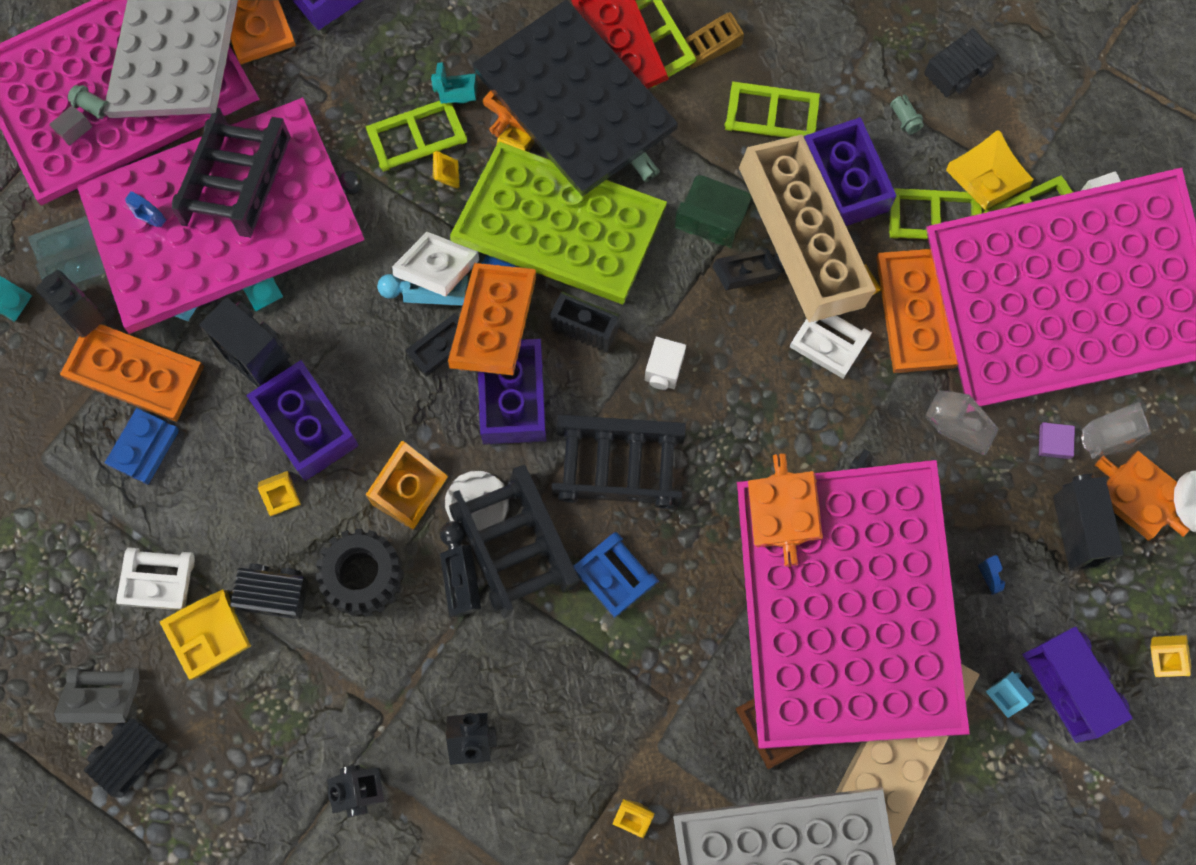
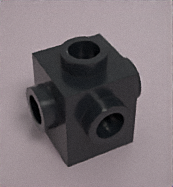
M488 713L447 716L446 742L450 765L491 761V747H497L496 727L489 726Z
M360 765L348 766L339 769L340 775L327 779L328 798L331 802L333 814L347 812V818L360 816L368 813L367 807L385 802L379 767L361 770Z

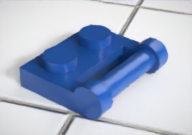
M618 532L610 535L573 566L579 578L614 619L659 582L658 578L653 573L649 574L622 543L623 538ZM612 550L640 582L637 586L633 588L605 556L609 551Z

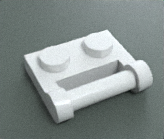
M837 315L820 320L853 339L855 343L852 345L816 324L817 321L809 323L806 319L791 342L790 348L844 379L872 332L865 328L860 330Z
M128 547L124 554L116 604L120 606L181 610L185 608L191 571L195 562L194 553L182 552L181 555L140 552L139 548ZM138 564L178 567L177 576L136 572V567Z

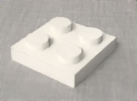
M425 232L392 266L393 276L447 296L473 268L474 263L479 261V252Z

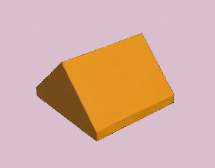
M401 441L366 493V496L372 506L414 530L448 476L406 442Z

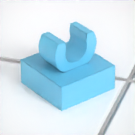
M1013 671L986 691L1007 718L1028 706L1035 699L1032 695L1033 689L1031 686L1026 688L1019 679L1021 677L1020 673L1014 674Z

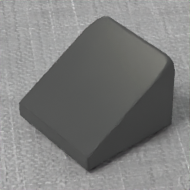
M70 106L49 124L69 146L92 128L88 119L73 106Z

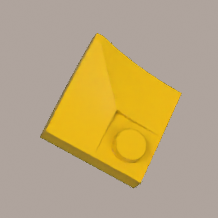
M999 130L995 131L967 153L949 162L946 169L984 210L1030 188L1034 180L1015 158Z
M225 589L211 594L160 621L189 680L200 677L251 647L235 610L231 607V600Z

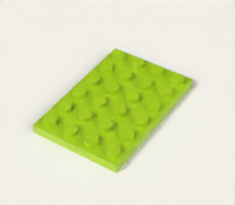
M498 142L450 234V240L453 243L521 268L536 269V273L623 305L665 212L667 202L605 180L582 197L551 160Z

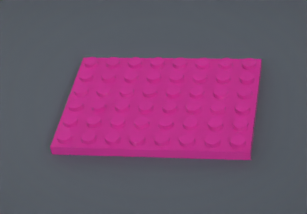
M91 0L0 43V128L37 202L41 206L77 189V185L114 171L204 127L206 120L211 117L212 113L109 118L106 115L103 119H98L93 114L79 107L76 109L88 119L92 128L70 146L49 126L53 120L72 106L68 100V93L75 85L88 87L89 92L106 101L127 0ZM230 45L217 108L221 109L224 116L259 100Z
M303 98L232 125L263 131L268 127L271 117L283 118L291 136L251 238L239 236L230 219L193 212L188 226H182L172 210L173 197L179 192L202 137L77 185L123 326L128 334L364 240ZM225 137L220 150L254 155V153H257L261 143ZM214 162L209 175L243 181V179L247 178L250 168ZM204 187L199 201L233 206L237 203L240 193ZM130 191L149 201L165 216L167 220L161 228L155 227L134 216L125 201Z
M1182 168L926 227L944 310L958 362L957 366L967 409L1196 361V221Z
M937 460L815 473L823 539L806 541L796 546L799 565H792V567L784 566L782 547L773 545L757 548L754 545L748 481L737 482L759 749L970 735Z

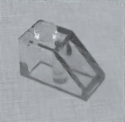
M938 390L925 415L926 419L940 434L981 455L987 454L999 430L970 394Z
M1138 402L1092 420L1082 429L1081 437L1084 448L1090 452L1091 458L1094 459L1103 455L1127 451L1149 435L1151 431L1141 404Z

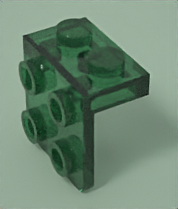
M698 175L694 178L685 202H681L678 207L675 228L708 239L716 244L732 248L751 202V194L711 178Z

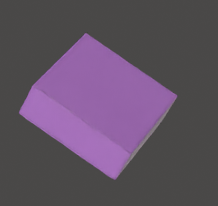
M1043 422L1040 425L1039 456L1064 459L1073 458L1075 426Z

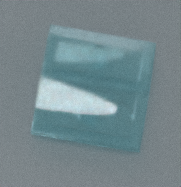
M87 216L28 237L38 262L36 267L42 280L56 270H61L74 284L106 273Z

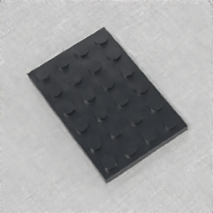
M564 0L472 64L473 71L582 197L674 132L678 127L677 121L568 0Z

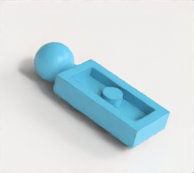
M393 274L382 276L378 281L377 288L380 295L387 299H393L402 293L403 302L463 306L469 280L468 276L465 275L447 296L435 293L408 281H401L393 276Z

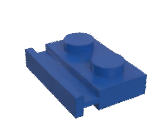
M136 408L104 463L127 476L149 485L180 430L176 426L170 425Z

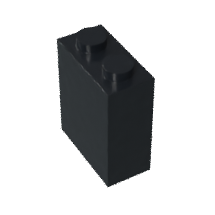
M1082 474L1073 477L1071 483L1063 485V489L1053 496L1069 571L1102 567L1124 554L1106 477L1093 478V474Z

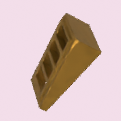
M731 12L720 16L685 38L686 43L696 58V62L689 65L690 69L742 46L744 33ZM717 35L720 42L717 43L713 36ZM706 40L710 48L706 49L702 41ZM677 43L679 51L681 52L682 56H684V53L682 52L681 48ZM691 46H696L700 53L698 56L695 55Z

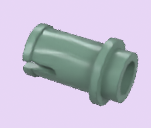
M75 85L68 93V100L73 107H81L98 119H103L106 116L103 110L104 106L108 104L107 101L89 92L88 87L84 85Z
M904 94L902 97L898 96L890 103V107L902 123V131L911 135L923 127L922 121L924 118L921 114L916 113L908 100V96Z
M646 152L630 162L645 183L649 182L650 179H654L660 172V169L656 167Z

